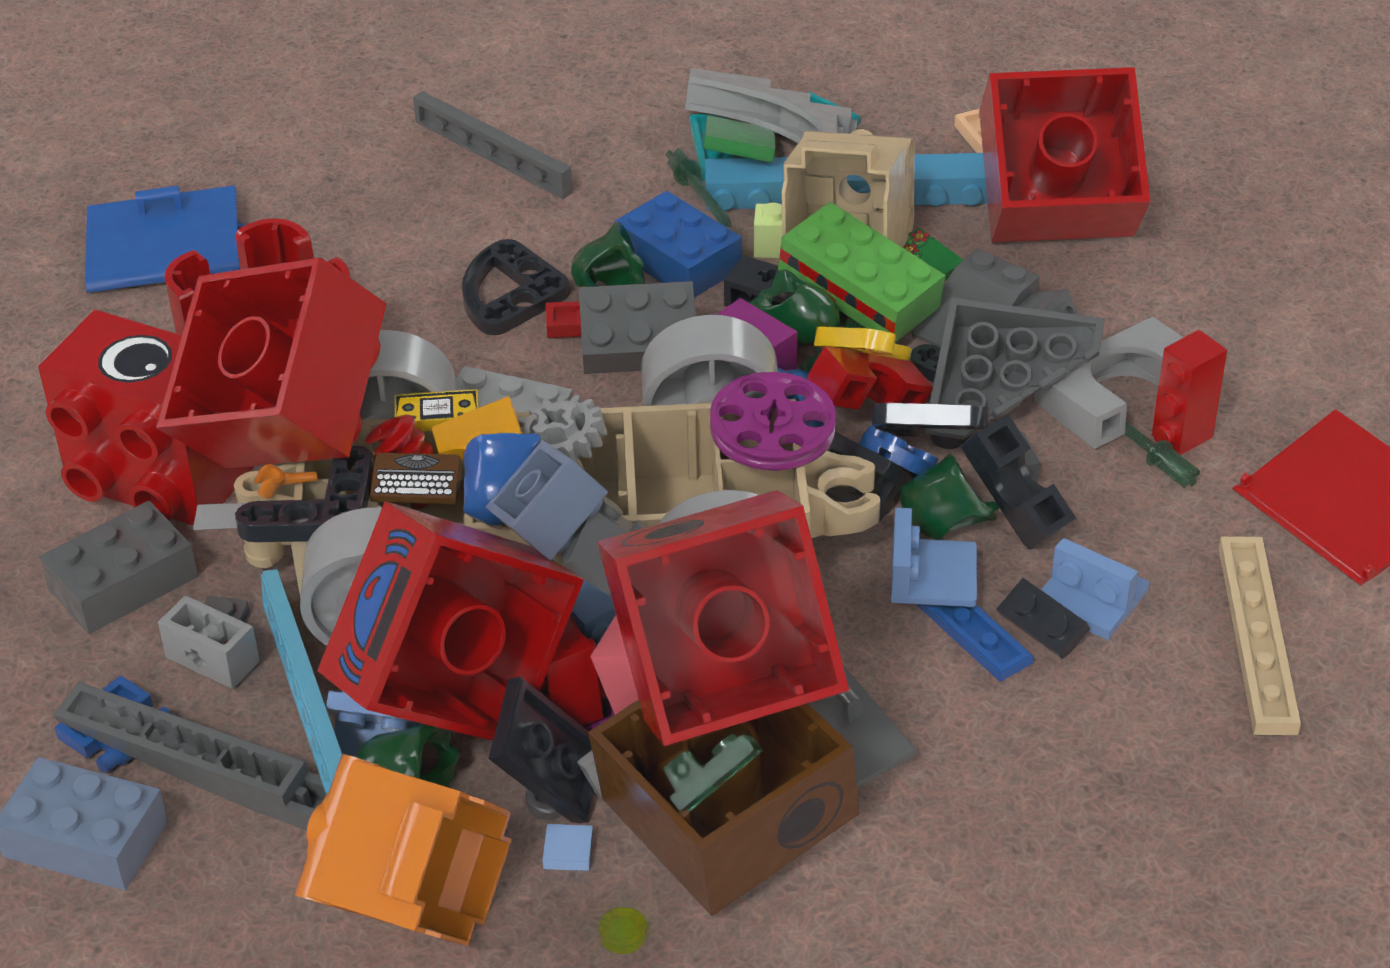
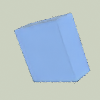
M547 824L543 852V869L589 871L593 843V826Z

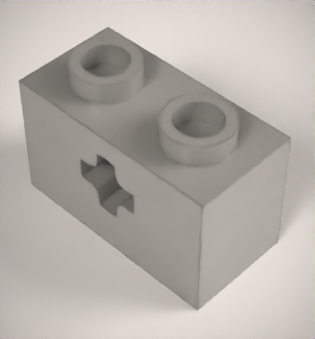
M186 595L158 621L166 658L231 689H234L260 662L253 626Z

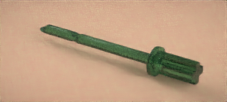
M677 148L675 152L669 150L666 153V157L669 159L667 165L673 171L675 181L683 186L690 185L704 204L710 208L718 222L726 227H732L728 215L718 206L716 200L698 179L700 176L699 165L694 160L689 159L682 149Z
M1126 421L1125 435L1148 452L1146 457L1147 465L1150 467L1155 465L1183 488L1187 485L1193 487L1197 483L1196 477L1200 474V470L1175 452L1173 445L1168 440L1154 443Z

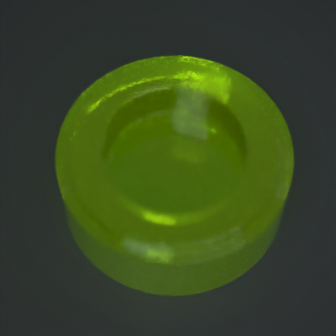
M619 907L608 911L603 915L599 923L601 944L605 949L615 954H630L637 951L644 945L647 938L645 918L637 910L628 907Z

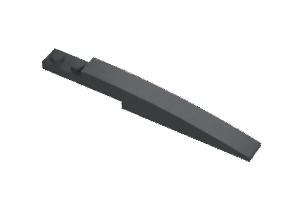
M81 682L76 684L54 713L57 721L137 760L243 807L306 831L313 811L326 797L320 776L308 772L306 762Z

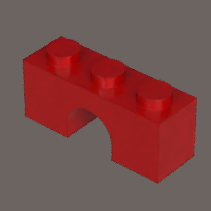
M824 346L807 376L809 381L815 383L827 393L834 406L856 410L860 409L866 397L876 403L925 404L933 390V385L911 361Z

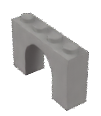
M1154 317L1146 319L1101 341L1099 356L1088 363L1083 361L1067 371V376L1043 391L1040 389L1035 391L1034 401L1068 430L1096 449L1125 434L1127 403L1099 382L1115 376H1133L1148 380L1159 386L1164 348L1184 337Z

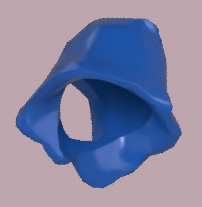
M481 434L467 444L463 453L465 466V504L463 511L466 515L489 526L500 527L505 525L485 507L541 442L539 434Z

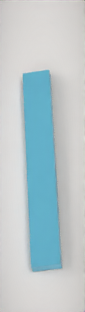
M278 570L262 571V605L327 795L342 753Z

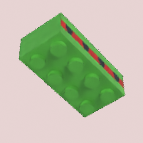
M832 202L827 203L781 237L779 271L789 270L801 280L826 290L836 300L838 310L867 329L896 334L895 343L940 308L945 274Z

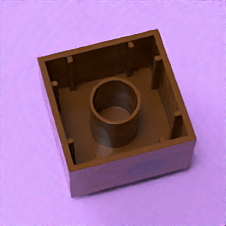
M637 700L588 732L602 799L711 916L859 815L854 748L808 703L663 746L644 721L640 703Z

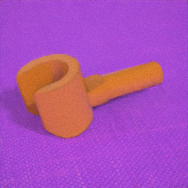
M267 464L260 469L254 483L261 484L257 492L260 497L271 499L277 493L280 485L317 482L316 471L283 473L277 466Z

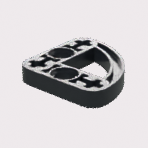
M502 239L481 251L467 267L462 281L464 308L471 322L481 332L487 335H501L546 311V303L563 302L569 296L568 278L520 242L513 239ZM494 267L520 285L486 305H483L478 296L479 287L483 279ZM527 270L537 271L534 274H522V272ZM522 302H528L532 304L526 307L516 306L517 304Z

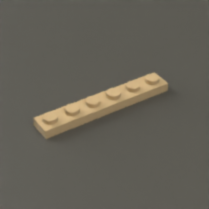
M1220 537V559L1253 734L1299 735L1301 721L1263 538Z

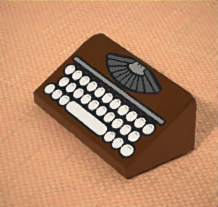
M378 453L374 463L370 501L382 503L386 501L390 503L456 504L463 482L461 458L456 454Z

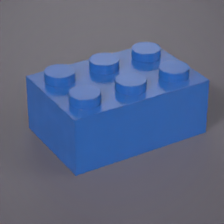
M669 191L663 192L614 221V223L621 222L628 232L636 255L641 257L644 262V267L642 268L644 272L661 283L693 281L694 298L723 281L742 258V237Z

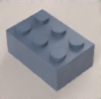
M38 757L0 812V851L2 857L125 891L168 823L161 789Z

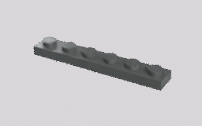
M424 91L413 97L416 123L561 199H565L573 193L570 166Z

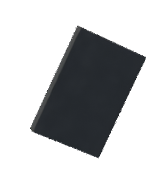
M521 676L508 679L488 759L571 823H587L594 790L577 761L592 750L589 731Z

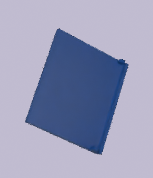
M179 185L135 191L136 199L87 206L85 260L87 293L165 282L164 275L168 265L177 257L192 250L198 251L207 259L210 274L241 269L235 234L238 231L237 192L235 185L183 193L180 192Z

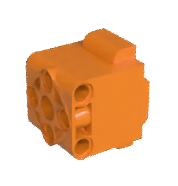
M342 754L329 792L323 802L315 808L307 826V858L294 895L468 946L475 923L480 925L485 923L512 840L504 836L511 813L504 808L461 791L394 772L380 765Z

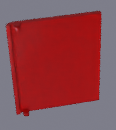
M1337 409L1333 410L1254 474L1244 473L1240 478V485L1236 484L1232 488L1241 497L1359 586L1379 575L1390 566V447Z

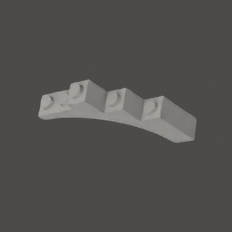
M694 68L690 70L685 110L719 115L754 124L779 133L797 143L802 139L805 131L850 134L856 130L857 120L851 119V108L810 102L811 93L770 88L771 79Z

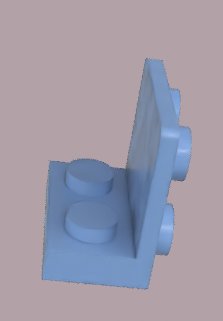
M895 508L891 603L976 606V543L919 539L920 526H912V508Z

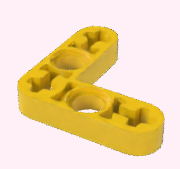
M817 327L814 347L823 349L824 346L908 361H910L912 352L910 347L895 344L896 334L867 328Z

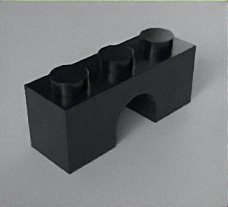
M1009 414L975 434L960 447L995 502L998 503L999 508L1015 533L1028 549L1077 519L1055 484L1048 488L1043 487L1029 473L1025 463V454L1031 448Z

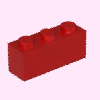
M1197 330L1170 344L1163 351L1151 436L1154 437V440L1160 447L1168 448L1178 456L1213 438L1228 350L1201 330Z

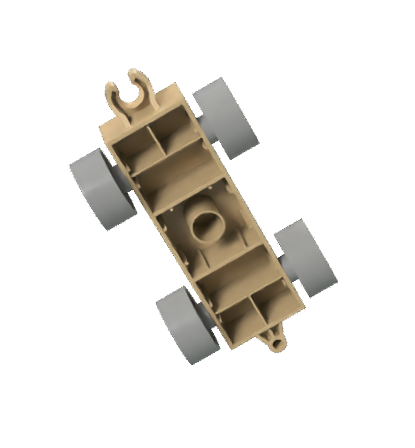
M723 315L690 317L676 322L660 332L648 345L641 363L643 406L600 408L607 434L601 437L603 445L590 448L592 457L582 456L577 459L578 465L608 491L605 497L618 505L623 511L622 516L634 524L637 520H640L648 526H653L775 490L782 492L804 506L811 538L822 535L838 536L862 532L879 522L880 497L877 494L869 493L874 489L875 465L868 460L857 456L838 455L826 451L818 459L807 465L789 470L770 471L742 465L730 459L716 446L710 432V409L717 393L728 383L740 377L760 372H778L776 354L768 338L753 325L734 317ZM380 330L379 333L380 354L370 370L360 410L362 427L358 438L353 444L363 446L371 452L373 470L376 459L373 452L380 442L378 440L374 443L366 444L365 439L378 425L395 417V395L456 391L455 372L445 354L432 343L410 333L393 330ZM750 391L745 394L750 398L765 396L759 391ZM775 408L772 409V418L769 420L770 433H773L774 421H776ZM516 412L518 419L519 417H530L529 412ZM732 413L721 416L722 419L727 421H736L741 418L739 415ZM433 431L423 432L425 434L424 441L430 442L434 447L433 454H439ZM743 440L738 443L748 448L759 445L754 440ZM795 443L781 445L783 449L788 451H796L802 448ZM333 459L291 462L278 466L283 473L316 471L317 482L280 485L277 493L271 499L262 498L257 493L261 484L254 483V480L259 471L244 473L234 483L237 503L268 500L324 499ZM461 459L463 482L456 504H428L416 510L529 545L506 525L500 527L489 526L464 513V459ZM352 466V469L348 472H355L354 466ZM844 486L852 487L866 494L856 501L836 502L829 498L825 492L830 488ZM346 490L339 494H352L357 492V490ZM370 496L367 508L351 510L329 519L312 534L309 541L255 543L245 541L244 552L246 560L250 565L260 568L272 567L273 564L279 562L284 555L283 545H291L301 599L300 610L302 618L309 631L325 645H328L384 504L382 502H371ZM393 503L399 506L412 509L410 506L411 503ZM561 553L556 554L553 560L564 566Z

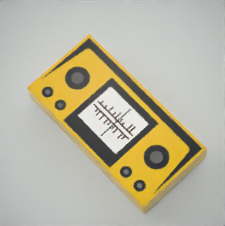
M477 389L395 395V417L405 414L412 415L416 421L415 428H420L423 432L432 431L431 427L479 408Z

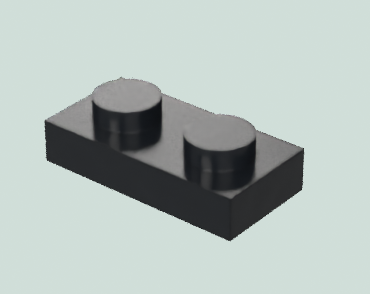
M1025 578L1018 582L996 609L1001 616L1061 659L1069 655L1091 629L1086 621Z

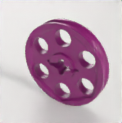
M760 372L740 377L724 386L717 393L711 404L710 432L714 443L730 459L751 468L779 471L807 465L818 459L828 450L835 435L836 411L830 397L815 383L793 374ZM750 391H759L765 396L750 398L745 394ZM792 394H799L806 399L797 402L791 401L786 397ZM775 408L776 421H774L773 433H770L769 420L772 418V409ZM732 413L739 415L741 418L736 421H727L722 419L721 416ZM818 420L825 425L813 428L805 425V422ZM743 440H754L759 445L748 448L738 443ZM795 443L802 448L796 451H788L783 449L781 445Z

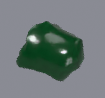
M619 221L614 223L604 235L583 246L572 259L571 274L578 288L599 286L595 285L598 280L607 286L645 284L642 271L644 262L641 257L636 255L630 236Z
M786 269L780 270L776 274L771 288L760 291L758 297L749 303L796 330L797 349L802 346H814L817 327H839V310L836 300L826 290L801 280L794 273ZM781 293H794L781 304L772 306V299Z
M952 454L946 455L939 463L922 472L900 488L902 508H912V526H920V532L934 540H943L948 532L985 521H995L998 516L995 513L999 509L998 503L994 501L983 502L968 484L956 458Z
M420 724L403 730L375 735L359 748L355 757L380 765L394 772L446 787L456 774L455 764L458 762L460 753L451 746V730ZM426 742L431 743L440 754L439 762L431 772L420 771L423 746Z

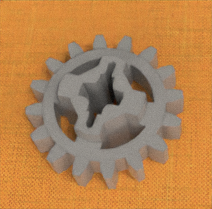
M559 395L557 402L554 403L544 399L542 400L543 405L538 409L535 407L528 409L530 417H519L518 419L523 434H539L541 441H545L577 464V459L582 456L592 457L590 448L601 447L603 445L601 437L607 434L600 407H595L592 399L582 402L580 395H575L570 401H566L564 395Z

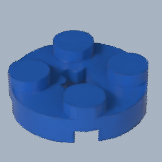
M870 425L867 431H864L859 442L860 445L891 460L900 468L913 472V475L916 476L936 465L939 460L937 457L921 449L907 445L906 441Z

